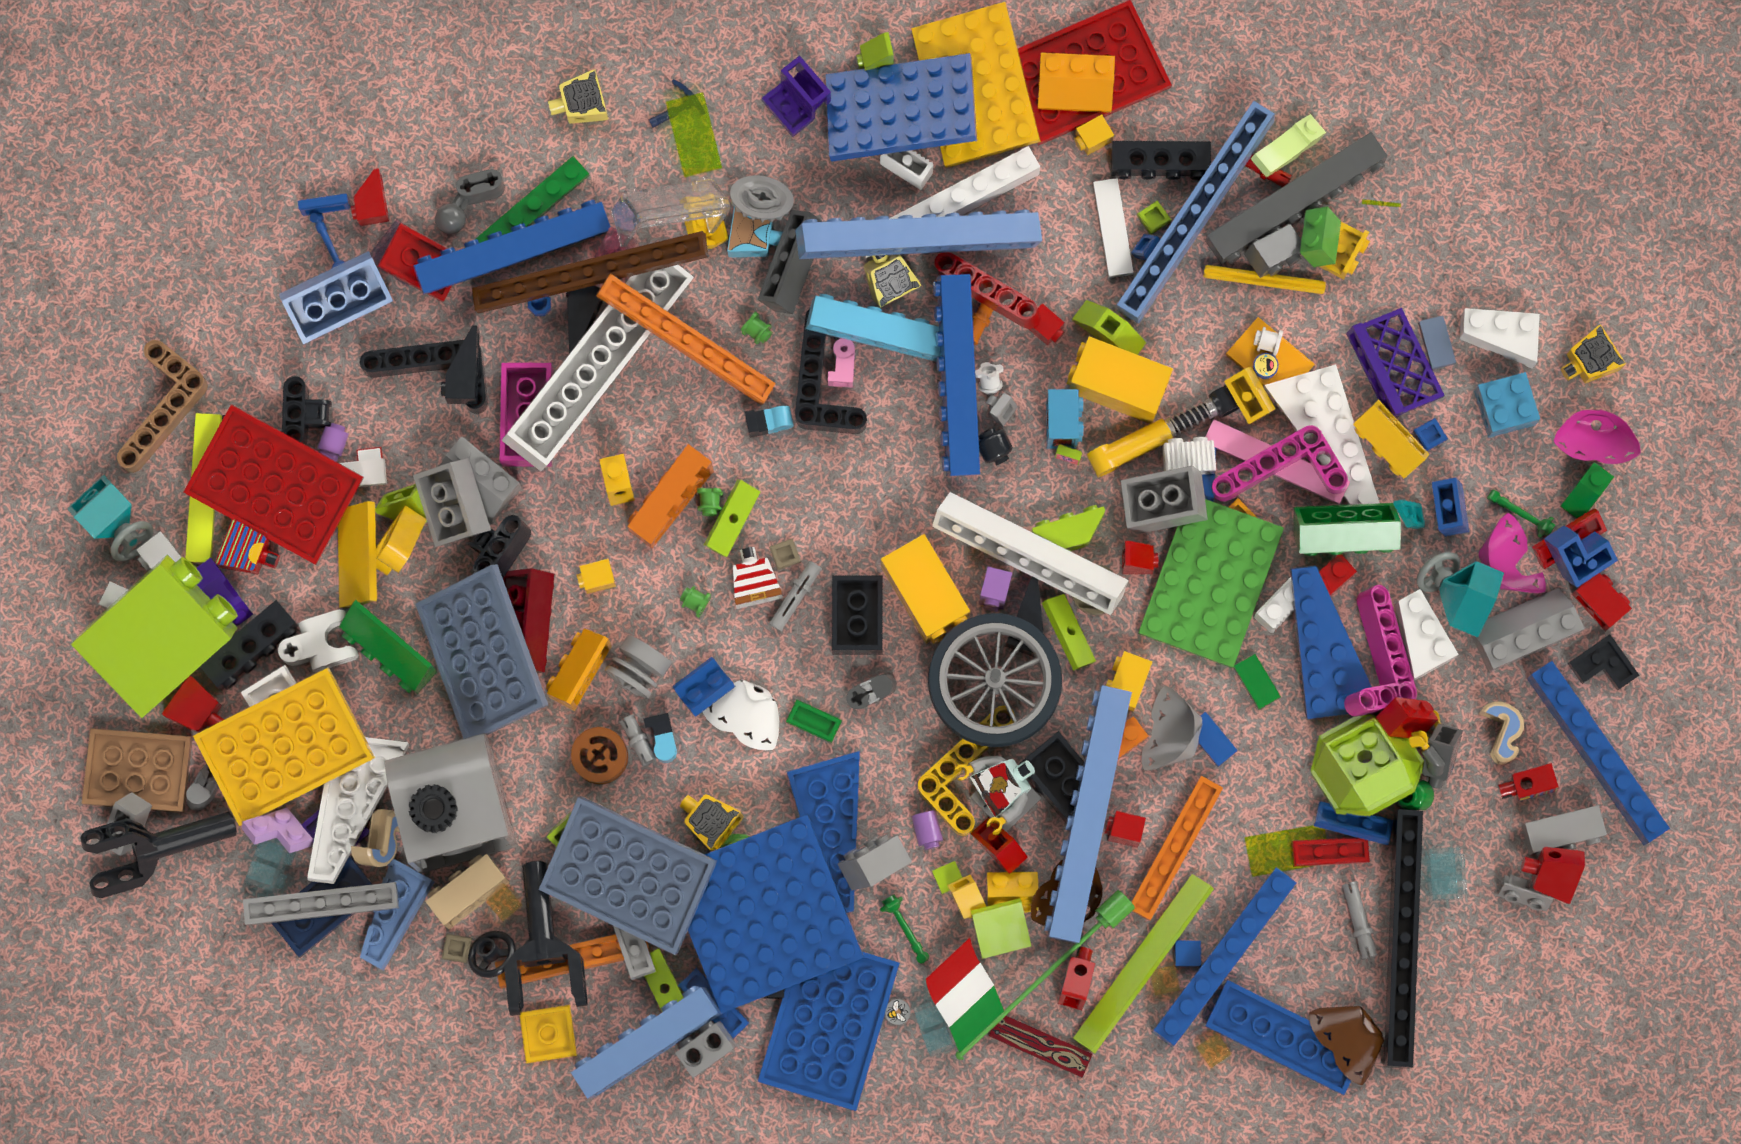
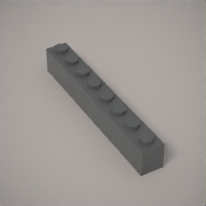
M1370 132L1207 234L1205 242L1221 265L1225 262L1232 264L1241 257L1240 253L1249 249L1253 243L1278 231L1288 223L1291 225L1296 224L1303 218L1302 214L1306 210L1321 208L1324 205V200L1329 197L1332 200L1337 198L1344 192L1343 188L1350 184L1352 187L1358 185L1365 179L1363 176L1370 171L1372 174L1384 168L1388 155L1373 133Z

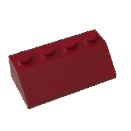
M533 568L511 570L507 572L503 581L536 672L545 673L555 574Z

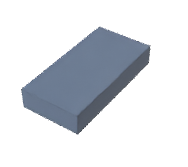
M1444 316L1419 321V328L1432 370L1455 365L1456 360Z

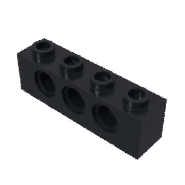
M1112 141L1111 176H1117L1121 180L1130 179L1131 176H1141L1144 180H1152L1156 176H1166L1168 180H1177L1181 176H1190L1192 180H1201L1211 165V141ZM1132 157H1139L1143 163L1133 165L1130 159ZM1163 157L1166 159L1167 164L1158 165L1154 159ZM1187 157L1192 163L1185 166L1179 162V159Z
M275 600L234 634L200 668L219 690L222 691L224 688L228 690L238 682L237 677L243 672L246 674L251 672L258 665L256 661L262 656L268 657L273 654L277 649L276 645L280 641L293 637L297 632L295 629L299 626L281 604ZM270 625L275 626L276 631L273 636H264L266 627ZM249 642H256V649L252 653H245V645ZM229 658H236V666L233 669H226V661Z

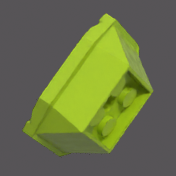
M1368 714L1354 716L1319 736L1311 767V775L1336 814L1346 815L1348 813L1358 816H1371L1415 792L1423 772L1424 760L1416 748L1411 747L1409 738L1388 736L1376 716ZM1366 759L1371 760L1368 763H1361L1363 760Z

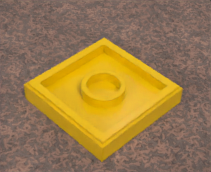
M570 1005L525 1011L519 1015L526 1064L577 1056Z

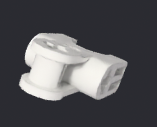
M340 609L298 623L301 634L286 638L279 644L278 654L280 658L290 666L310 662L313 672L356 660L359 654L354 647L334 648L329 646L327 642L329 632L333 628L340 626L346 616V612ZM290 647H294L297 650L294 652V657H290L287 654L290 652Z

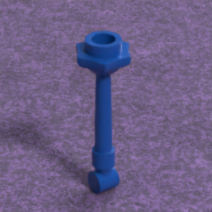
M312 213L310 221L316 224L315 227L318 233H320L334 262L332 268L345 263V261L339 260L328 235L327 227L323 222V215Z

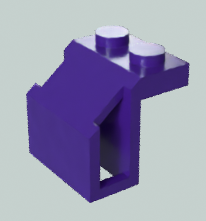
M799 55L781 69V83L763 96L762 102L788 133L794 137L813 122L816 110L823 102L826 105L831 102V91ZM796 66L798 73L792 77L789 71Z
M211 557L197 567L203 578L197 586L210 599L219 594L232 605L238 615L232 621L236 627L253 615L252 611L241 599Z

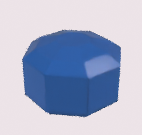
M545 297L528 301V310L534 316H546L551 311V298Z

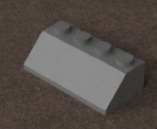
M1557 588L1488 618L1479 637L1471 636L1488 672L1491 673L1578 635L1585 628L1574 605Z

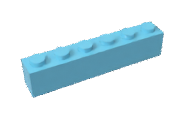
M827 294L815 296L811 301L805 328L807 330L937 362V357L940 356V346H936L935 334L936 331H939V327L930 325L928 320L916 318L915 320L907 319L906 315L892 312L891 314L883 313L882 309L874 306H868L867 308L859 307L857 302L850 300L836 301L833 296Z

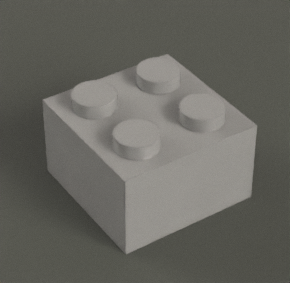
M885 834L879 838L876 836L864 842L865 847L859 850L856 848L844 854L845 859L839 862L838 866L851 890L872 887L912 861L898 835L888 837Z

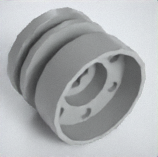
M627 635L619 647V650L626 656L625 661L613 657L612 662L619 667V670L608 665L604 671L624 690L649 700L652 693L644 685L656 689L657 684L650 676L654 674L664 677L672 662L643 641Z

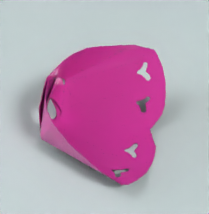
M1602 409L1581 410L1574 413L1559 428L1553 440L1565 454L1583 461L1596 460L1605 464H1620L1630 461L1641 454L1640 443L1629 425L1619 416ZM1594 420H1599L1602 424L1598 431L1593 430L1591 427V423ZM1612 455V457L1615 458V459L1605 458V457H1608V456Z
M1507 513L1500 518L1479 550V559L1482 564L1504 572L1500 590L1528 593L1545 592L1546 582L1543 572L1524 576L1516 568V564L1528 551L1527 538L1516 518ZM1506 520H1508V524L1512 525L1511 528L1505 527ZM1515 535H1517V540L1520 543L1519 545L1516 542H1513ZM1536 579L1538 580L1537 585L1539 586V588L1532 585Z

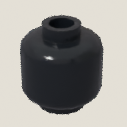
M992 427L978 435L979 452L986 463L995 462L996 465H999L1009 459L1008 454L1012 451L1013 446L1003 429Z

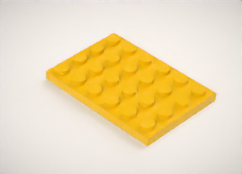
M1006 2L911 28L919 61L968 53L972 57L977 141L940 146L946 168L1041 142Z
M329 667L193 736L239 826L242 825L243 821L261 816L375 758Z

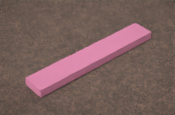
M1213 420L1205 436L1208 438V441H1214V447L1217 450L1241 461H1246L1271 447V445L1217 420ZM1282 451V453L1285 456H1293L1285 451ZM1265 458L1261 460L1260 465L1264 469H1270L1274 466V462L1270 458ZM1302 459L1274 474L1276 477L1340 505L1350 484V481H1348L1346 489L1340 494L1328 492L1311 463ZM1332 476L1329 482L1332 486L1338 487L1343 484V479L1339 476Z

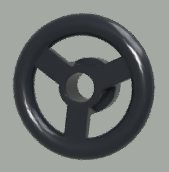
M496 930L482 934L473 942L469 950L468 963L471 970L476 975L484 978H492L504 973V964L516 951L515 943L511 936L503 931ZM492 938L504 940L508 948L500 949ZM476 953L483 959L479 966L476 963ZM507 957L503 964L496 969L487 970L491 962L496 961L498 958Z

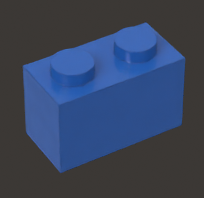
M1456 477L1432 482L1439 531L1445 537L1470 532L1463 484Z

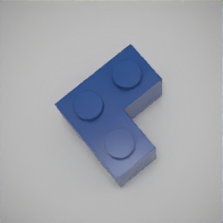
M1564 525L1544 538L1562 577L1576 588L1618 561L1610 542L1595 531L1581 540L1577 533Z

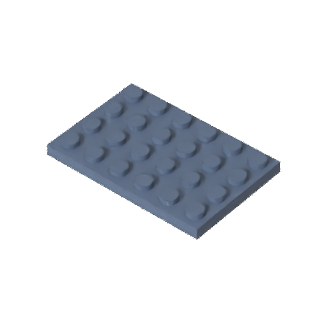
M490 565L415 604L463 739L485 733L487 736L548 706L498 565Z
M580 796L577 798L539 890L676 955L698 908L717 860Z

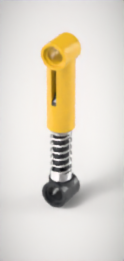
M1225 385L1216 389L1208 395L1209 398L1203 401V404L1198 403L1197 407L1192 406L1191 410L1186 409L1185 413L1180 412V415H1174L1173 419L1167 418V420L1161 418L1110 444H1104L1090 451L1086 456L1097 477L1105 476L1121 465L1162 446L1164 443H1168V440L1173 439L1177 432L1181 434L1182 430L1187 431L1188 427L1191 426L1193 428L1194 424L1197 423L1199 425L1200 421L1203 420L1205 422V419L1208 417L1209 419L1214 418V416L1223 418L1240 409L1228 387Z

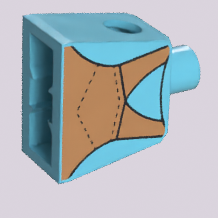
M734 207L727 250L728 257H768L770 245L778 246L783 231L772 230L773 222L764 220L762 223L760 219L752 221L750 216L743 217V213L736 212V207Z

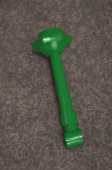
M1492 489L1487 496V499L1491 502H1497L1499 506L1507 508L1535 524L1539 538H1542L1544 535L1546 537L1549 536L1556 524L1552 523L1553 517L1540 521L1511 503L1509 499L1504 496L1501 497L1500 493Z
M894 894L882 901L883 907L880 910L881 912L894 914L910 942L913 952L917 954V962L922 964L929 960V954L923 951L921 943L917 941L898 910L901 901H903L902 896L896 898Z

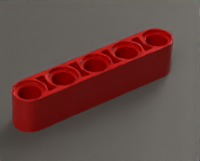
M942 252L936 256L934 265L939 276L964 274L972 276L971 297L1023 328L1032 329L1039 324L1040 314L1037 305L1030 298L950 252ZM952 264L949 269H942L944 265ZM987 287L993 288L988 293H982V291ZM1007 299H1012V300H1013V301H1012L1010 304H1008V305H1003V304H1002V303H1003L1005 300H1007ZM1027 311L1033 312L1031 316H1023V314Z

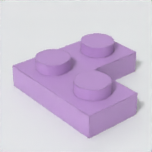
M288 808L242 822V830L254 845L277 838L289 853L312 846V837Z

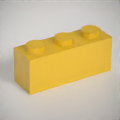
M1379 399L1353 423L1357 435L1362 439H1367L1372 444L1371 448L1374 453L1380 458L1384 457L1389 463L1390 470L1397 476L1401 475L1403 479L1429 456L1424 447Z

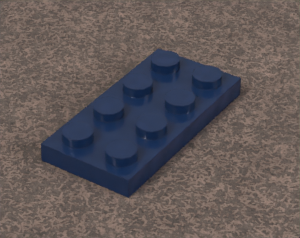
M349 855L334 884L312 881L298 893L373 884ZM354 914L274 922L271 924L296 955L301 958Z

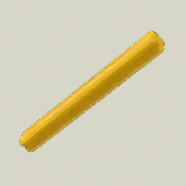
M1205 265L1203 276L1209 279L1324 294L1326 288L1325 281L1277 274L1273 276L1267 274L1260 278L1256 271Z

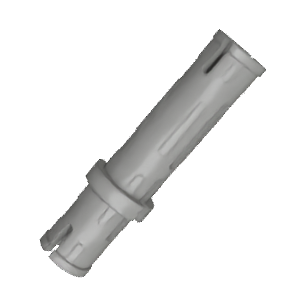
M812 561L808 562L799 578H795L792 582L794 584L781 603L772 620L768 623L780 632L783 631L784 626L795 612L805 594L810 593L812 590L810 588L819 572L822 571L820 566ZM808 576L809 578L800 590L799 594H796V592ZM794 598V601L787 610L786 614L782 616L783 612L785 611L791 600Z
M1350 882L1353 893L1350 891L1349 884H1344L1342 888L1355 930L1353 936L1357 938L1362 956L1361 959H1369L1367 948L1370 957H1376L1378 954L1376 953L1371 936L1373 930L1368 925L1358 882Z

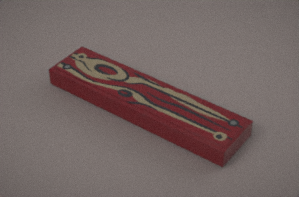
M1005 1016L994 1026L989 1034V1037L1081 1078H1083L1093 1055L1008 1016Z

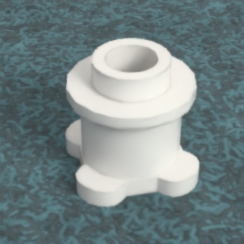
M1263 327L1262 331L1257 330L1253 345H1257V351H1260V349L1270 351L1276 357L1283 331L1279 330V333H1275Z
M985 362L981 364L978 370H975V377L980 378L978 389L981 392L992 395L1002 389L1003 383L999 378V373L1003 372V366Z

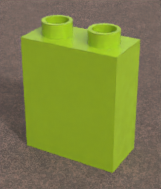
M167 554L79 633L71 643L72 647L141 718L225 645L237 630V627L232 623L238 617L235 609L221 595L216 594L210 599L197 586L203 578L197 568L184 557L175 562Z

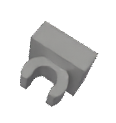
M1003 393L1000 399L990 395L985 402L989 405V409H991L990 414L995 422L1003 427L1018 408L1013 398L1006 393Z

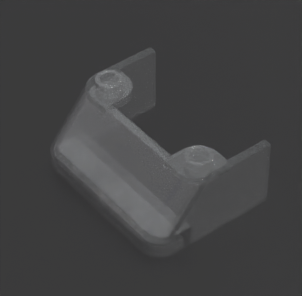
M700 177L693 182L641 190L637 187L629 188L624 191V194L619 198L611 211L621 247H626L639 228L705 218L709 233H714L731 211L729 199L714 180L708 179V177Z

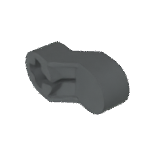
M887 673L875 676L851 688L847 693V703L853 709H862L880 701L895 692L897 687L896 679Z
M207 764L199 771L194 783L186 792L187 806L194 811L204 810L213 801L219 789Z

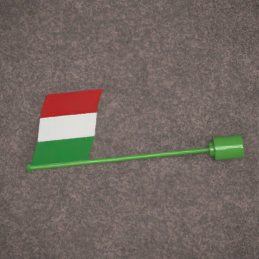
M1120 890L1113 893L1095 910L1098 914L1095 917L1098 923L1080 939V943H1075L1005 1010L993 982L975 954L971 938L967 939L925 979L931 999L947 1023L958 1049L955 1054L956 1058L963 1060V1056L1101 926L1105 929L1108 926L1114 929L1135 909L1132 902Z

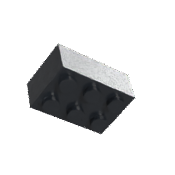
M832 575V655H883V575Z
M1058 731L1022 760L1019 765L1026 760L1032 764L1035 773L1029 776L1028 779L1066 823L1068 815L1073 816L1074 806L1070 805L1073 790L1078 791L1080 781L1076 780L1078 766H1083L1084 761Z

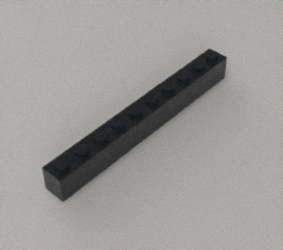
M1398 809L1394 812L1383 1067L1410 1069L1413 1068L1423 811Z

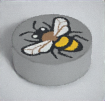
M900 999L890 1001L885 1012L886 1019L893 1025L906 1023L910 1017L909 1005Z

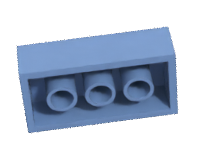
M369 251L279 294L303 344L393 302Z

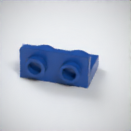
M713 657L706 660L673 685L674 691L695 717L736 687Z

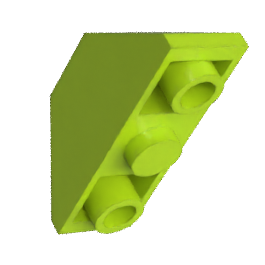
M1086 300L1072 318L1073 322L1100 341L1138 355L1147 343L1126 320L1109 308Z
M1097 505L1084 508L1083 513L1077 515L1070 512L1059 516L1060 520L1040 521L1035 524L1036 527L1032 528V533L1070 552L1088 547L1104 517L1105 508L1104 506L1098 508Z

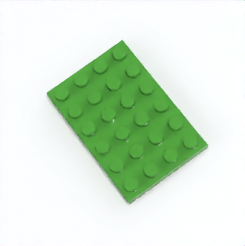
M1205 499L1208 520L1177 526L1138 634L1233 668L1284 527Z

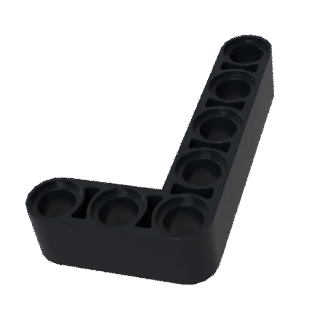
M808 310L805 315L795 408L796 423L805 430L860 434L867 427L865 411L857 407L819 404L827 334L805 329L809 315ZM812 339H816L821 343L816 349L808 347L807 344ZM809 363H814L818 366V370L814 373H809L805 370V367ZM807 387L815 389L816 393L812 397H806L802 394V391ZM805 411L811 412L813 418L810 421H803L800 419L801 413ZM828 414H835L838 420L833 424H829L824 418ZM853 416H858L862 418L863 422L859 426H853L849 423V420Z
M464 340L367 351L361 355L359 364L366 376L371 378L449 369ZM480 345L478 396L482 397V402L477 406L465 404L467 409L474 414L483 413L488 407L484 358ZM444 351L452 352V357L446 361L441 360L440 355ZM420 354L428 355L424 363L415 362L416 357ZM401 357L403 362L399 366H392L391 361L393 358ZM370 360L378 361V365L374 369H367L366 364Z

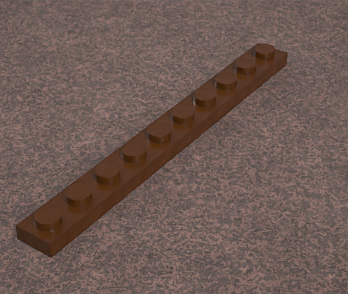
M700 231L473 287L474 310L479 314L602 284L609 274L622 279L708 258L706 234Z

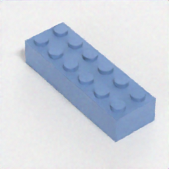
M693 986L682 994L684 999L679 1002L677 1000L670 1001L661 1007L663 1012L658 1016L655 1014L647 1016L639 1022L641 1027L638 1029L630 1028L617 1036L619 1041L615 1044H609L608 1042L597 1049L598 1055L594 1058L585 1057L574 1065L576 1069L571 1074L587 1099L595 1098L699 1030L708 1022L723 1014L707 988Z

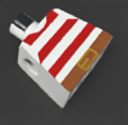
M755 547L740 550L743 563L733 565L736 609L783 599L782 591L768 558L757 560Z

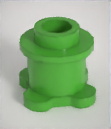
M754 312L741 328L742 334L744 336L746 334L751 336L755 340V344L760 342L764 344L773 333L771 331L772 325L764 323L757 312Z
M697 488V493L700 496V506L697 507V510L701 511L703 516H717V512L722 510V507H720V496H723V491L720 488Z
M693 586L691 589L687 587L680 598V601L683 602L682 608L687 607L695 611L696 617L700 618L711 599V594L707 593L705 595L696 590V586Z

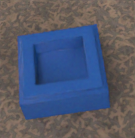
M1143 234L1131 254L1137 259L1147 260L1160 241V238L1155 235Z
M1436 418L1413 430L1426 451L1448 440Z
M1177 940L1175 942V967H1201V941Z

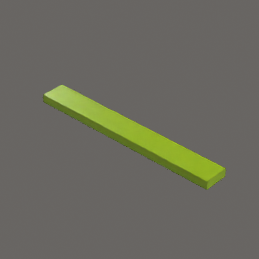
M1191 874L1073 1037L1076 1042L1094 1054L1097 1052L1212 893L1214 888Z

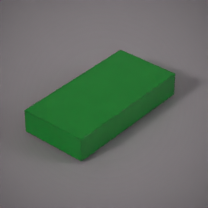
M1256 654L1234 665L1235 672L1258 710L1281 698Z
M796 699L786 723L832 744L842 720Z

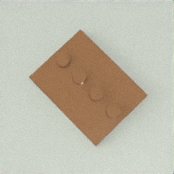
M90 728L81 804L113 807L115 802L132 792L152 805L151 810L184 813L193 738L191 736Z

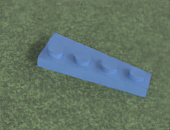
M395 859L388 864L386 877L383 878L382 884L397 883L399 908L373 911L374 917L368 928L360 958L383 971L435 882Z

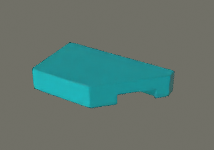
M1406 500L1393 501L1397 512L1407 528H1425L1421 503Z

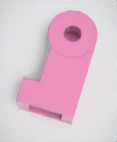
M840 338L834 343L833 353L836 359L835 372L828 371V386L853 388L855 346L851 340Z

